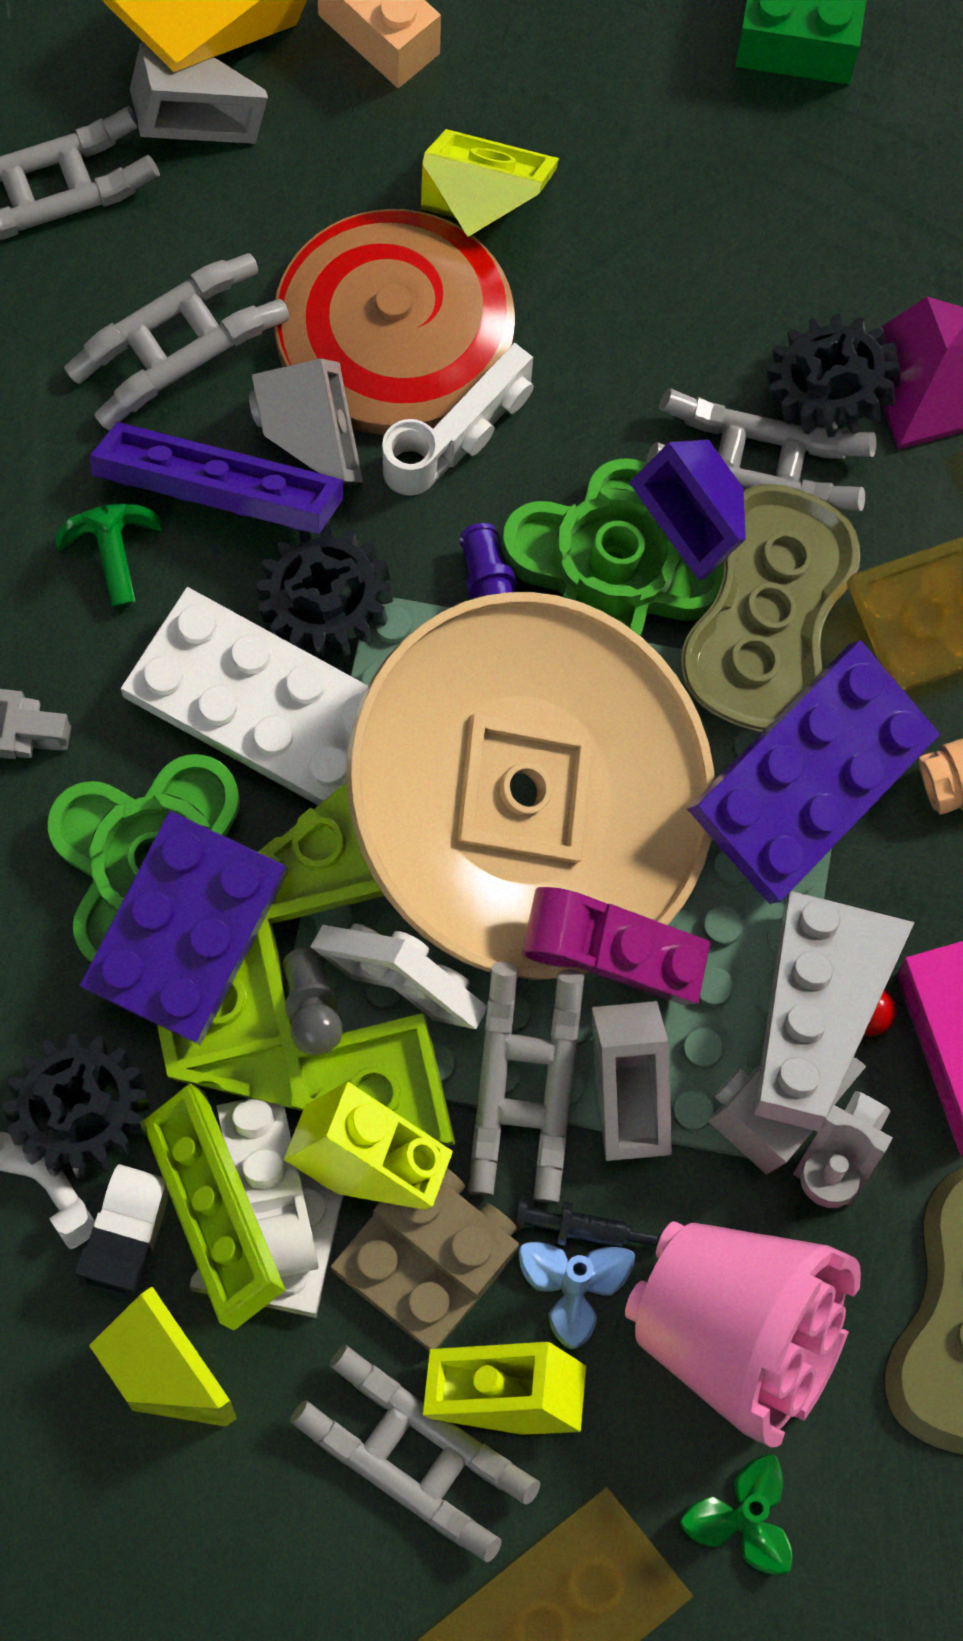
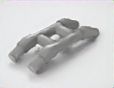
M130 106L121 109L104 120L100 118L88 126L75 129V133L0 156V182H3L12 205L11 209L9 206L0 209V240L18 235V231L99 205L105 207L120 202L136 193L137 188L160 176L155 162L149 155H146L125 168L119 167L107 175L95 178V181L91 182L82 155L85 158L98 154L116 144L117 139L138 128L135 112ZM59 163L69 190L35 200L25 174Z
M250 253L228 261L219 260L195 271L190 275L191 278L118 323H111L98 331L83 345L84 348L64 366L67 374L76 383L82 384L101 365H107L116 355L128 349L127 346L130 344L146 368L145 371L142 369L125 380L114 390V395L95 411L96 419L104 428L111 430L116 422L120 423L131 412H136L147 401L158 395L157 392L233 345L238 346L248 339L261 335L262 331L289 320L286 304L283 300L276 299L258 307L250 306L239 310L221 320L222 324L219 325L202 299L206 301L217 293L231 289L233 284L257 276L258 266ZM182 313L198 338L167 357L150 331Z
M671 388L664 392L659 404L661 411L684 420L685 424L701 431L718 435L719 432L722 433L718 453L742 485L743 491L759 484L784 485L815 495L840 511L863 510L865 505V490L863 487L834 486L833 483L813 482L804 479L801 482L799 480L806 451H808L809 455L823 458L844 459L845 456L873 457L876 451V435L874 432H858L853 434L844 429H837L835 436L828 438L825 427L817 426L808 435L803 433L802 425L787 424L781 420L726 409L724 405L715 404L700 397L695 399ZM746 438L782 446L775 476L740 468ZM655 442L652 445L647 456V464L663 449L664 444Z
M498 962L491 967L485 1038L467 1193L478 1196L494 1195L502 1124L541 1129L533 1200L540 1203L558 1204L560 1200L584 975L573 969L562 970L558 973L551 1039L514 1035L511 1033L518 968L509 962ZM509 1060L548 1064L544 1103L505 1099Z
M341 1346L333 1355L329 1366L376 1404L387 1409V1412L365 1443H362L360 1439L348 1432L336 1421L331 1420L307 1400L301 1402L290 1417V1423L314 1440L317 1445L344 1465L349 1466L426 1521L442 1535L460 1547H464L483 1561L490 1562L500 1550L501 1538L476 1523L472 1518L447 1501L442 1500V1498L465 1465L479 1477L499 1490L505 1491L525 1505L531 1503L537 1496L540 1489V1481L513 1465L511 1461L487 1445L482 1444L454 1423L432 1420L423 1416V1401L401 1387L398 1382L390 1378L375 1365L370 1364L349 1346ZM409 1426L443 1449L420 1483L386 1460Z

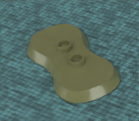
M759 484L743 491L746 540L724 560V573L719 593L707 612L692 627L684 642L681 656L685 684L692 696L704 708L728 722L761 732L823 671L820 640L824 622L833 605L852 584L860 564L858 537L854 527L843 513L815 495L793 487L777 484Z
M962 1167L950 1173L937 1186L927 1204L923 1232L928 1274L924 1296L917 1313L896 1341L889 1355L885 1370L886 1396L890 1410L898 1423L921 1441L936 1448L963 1455Z

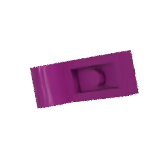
M538 887L534 892L522 955L530 960L546 965L581 968L678 1004L689 1005L699 1003L711 941L578 892L555 887Z

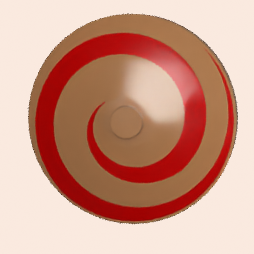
M407 209L373 210L359 213L331 224L312 237L296 253L287 266L276 293V299L283 300L289 312V320L287 322L274 326L276 347L282 366H291L316 359L340 362L352 428L369 434L384 436L393 424L406 419L422 421L434 429L513 345L515 327L513 297L506 276L495 257L473 235L467 237L464 230L458 225L438 216Z

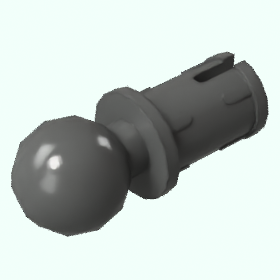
M298 948L286 955L282 962V969L289 991L285 1001L286 1014L292 1021L291 1038L297 1048L308 1055L320 1056L330 1053L340 1043L343 1023L336 1013L338 1009L337 996L327 984L323 956H319L318 952L312 948Z

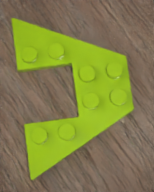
M344 783L314 810L310 807L298 818L297 824L282 837H275L258 852L286 865L289 871L201 1046L157 1025L167 1076L174 1081L186 1084L192 1083L195 1086L249 1099L262 1100L266 1103L303 1111L306 1104L348 1081L441 1144L453 1146L455 1145V1140L427 1018L423 1013L342 1033L340 1043L330 1053L320 1056L308 1055L302 1052L291 1038L292 1021L287 1016L285 1001L288 994L272 924L385 896L374 880L361 853L353 830L348 806L347 783Z

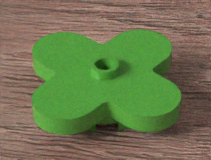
M616 459L599 467L590 479L585 500L577 507L576 504L570 507L548 501H536L517 508L509 516L505 524L500 544L505 564L512 568L515 576L520 580L532 585L559 591L564 598L579 601L603 611L625 624L639 636L642 634L647 614L659 615L680 621L700 619L714 603L719 593L724 573L723 561L706 579H697L629 484L647 465V463L635 459Z
M192 754L171 761L160 771L145 797L134 799L113 786L102 782L89 781L69 787L53 803L48 816V833L54 848L67 863L93 877V883L79 904L73 921V933L76 944L89 962L93 961L169 811L226 837L237 818L240 796L233 775L218 760L205 755Z

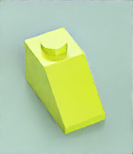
M550 1342L430 1349L423 1416L432 1420L519 1435L581 1432L586 1365Z

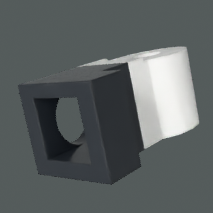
M121 1164L116 1166L105 1194L101 1213L97 1214L87 1247H83L75 1271V1275L81 1285L133 1301L141 1294L169 1196L163 1177Z

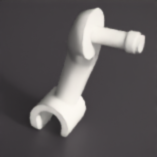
M0 1132V1171L33 1178L46 1189L59 1210L49 1220L69 1249H74L90 1238L95 1220L83 1201L77 1196L63 1170L56 1177L49 1175L45 1166V1156L40 1161L31 1165L27 1162L22 1152L25 1144L14 1145L10 1134Z

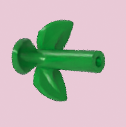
M111 504L96 507L70 517L56 534L55 544L58 551H62L87 532L93 533L97 537L111 607L136 602L121 535L123 527L130 524L157 531L162 529L161 519L158 514L146 507L134 504Z
M766 1454L750 1461L736 1476L734 1490L739 1506L735 1510L714 1496L707 1497L692 1504L682 1515L680 1524L691 1539L712 1547H720L738 1530L743 1534L741 1544L742 1558L749 1565L766 1574L787 1575L791 1570L793 1557L789 1539L782 1528L763 1522L769 1516L770 1509L780 1502L783 1490V1475L780 1463L774 1454Z

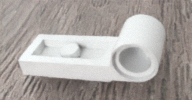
M514 343L434 429L426 423L415 419L401 420L393 424L386 431L382 443L383 476L387 485L402 495L413 496L427 491L450 466L454 467L466 453H469L471 456L476 455L491 438L494 432L493 424L506 411L511 414L518 411L532 393L534 387L531 383L533 356ZM412 451L421 454L424 459L415 464H406L399 461L396 457L403 452Z
M244 1099L217 1105L223 1138L280 1277L319 1269L299 1171L283 1160L291 1142L285 1108L257 1099Z

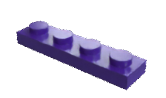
M116 422L90 455L92 476L115 481L124 486L138 487L173 496L182 501H192L223 509L236 515L250 516L288 526L298 531L320 534L343 500V479Z

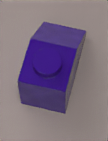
M709 440L668 442L629 482L698 580L706 579L746 540L743 487Z

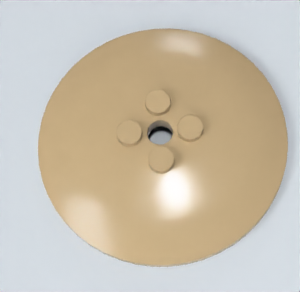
M508 592L486 595L449 608L416 628L394 648L369 682L359 703L347 751L346 783L353 830L363 858L387 900L409 925L443 952L473 967L491 973L493 964L509 962L518 968L517 978L532 980L557 979L558 973L566 969L577 970L582 974L589 973V971L581 968H564L542 964L522 955L535 889L538 887H555L571 890L668 925L684 906L696 886L712 841L711 836L687 810L715 781L709 742L689 694L661 655L642 637L603 611L579 601L535 592ZM515 773L527 775L536 786L537 796L531 807L519 804L511 794L510 782Z

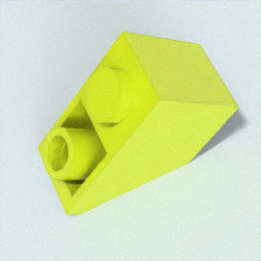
M347 1081L305 1105L283 1160L336 1194L427 1210L434 1205L453 1151Z

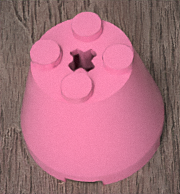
M673 1221L665 1228L659 1239L656 1249L658 1261L648 1282L643 1280L638 1282L633 1288L626 1304L625 1317L636 1322V1341L640 1347L744 1435L766 1446L778 1447L782 1444L785 1432L780 1429L787 1423L790 1417L795 1416L803 1421L806 1419L823 1392L839 1359L849 1333L842 1329L846 1316V1308L843 1304L846 1294L854 1297L860 1289L861 1272L859 1262L853 1256L828 1245L700 1223H689L683 1226Z

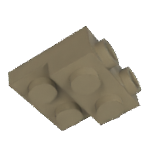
M448 1168L444 1174L433 1207L422 1210L380 1202L373 1210L372 1218L331 1265V1271L428 1352H430V1349H439L515 1257L519 1248V1243L511 1237L517 1229L515 1224L493 1205L485 1203L479 1211L459 1194L465 1188V1185Z

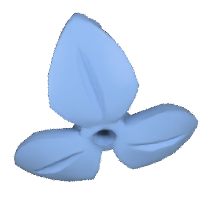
M543 1242L524 1243L520 1245L518 1253L523 1275L536 1291L553 1292L562 1290L564 1295L552 1307L548 1316L554 1335L561 1344L569 1349L579 1348L587 1342L596 1326L597 1315L584 1297L586 1292L603 1296L613 1295L625 1284L631 1274L635 1261L633 1251L611 1246L590 1251L586 1257L582 1255L574 1256L569 1261L564 1250Z

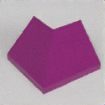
M925 297L881 326L884 330L886 344L895 343L900 366L901 386L894 387L896 402L893 406L882 405L898 450L963 433V307L931 297ZM868 363V368L873 370L872 366Z

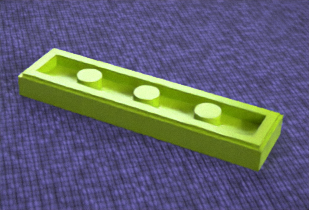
M189 1083L144 1119L145 1132L220 1324L234 1331L286 1290L205 1091Z

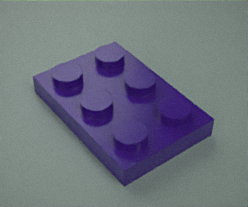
M169 811L80 987L201 1046L289 871L286 865Z

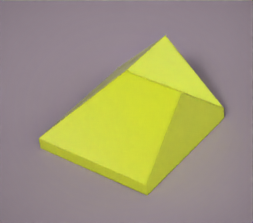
M445 129L424 153L421 210L456 218L467 237L540 194L556 171L559 158Z
M153 1287L140 1294L89 1345L132 1411L225 1427L237 1419L230 1399Z

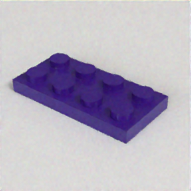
M859 640L849 644L717 777L687 810L769 904L781 902L941 734L865 644Z

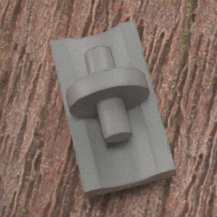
M858 1091L854 1092L845 1110L832 1105L820 1131H817L793 1173L794 1176L801 1180L802 1189L807 1197L816 1204L827 1208H839L843 1205L851 1207L893 1138L880 1131L890 1113V1109L887 1106Z

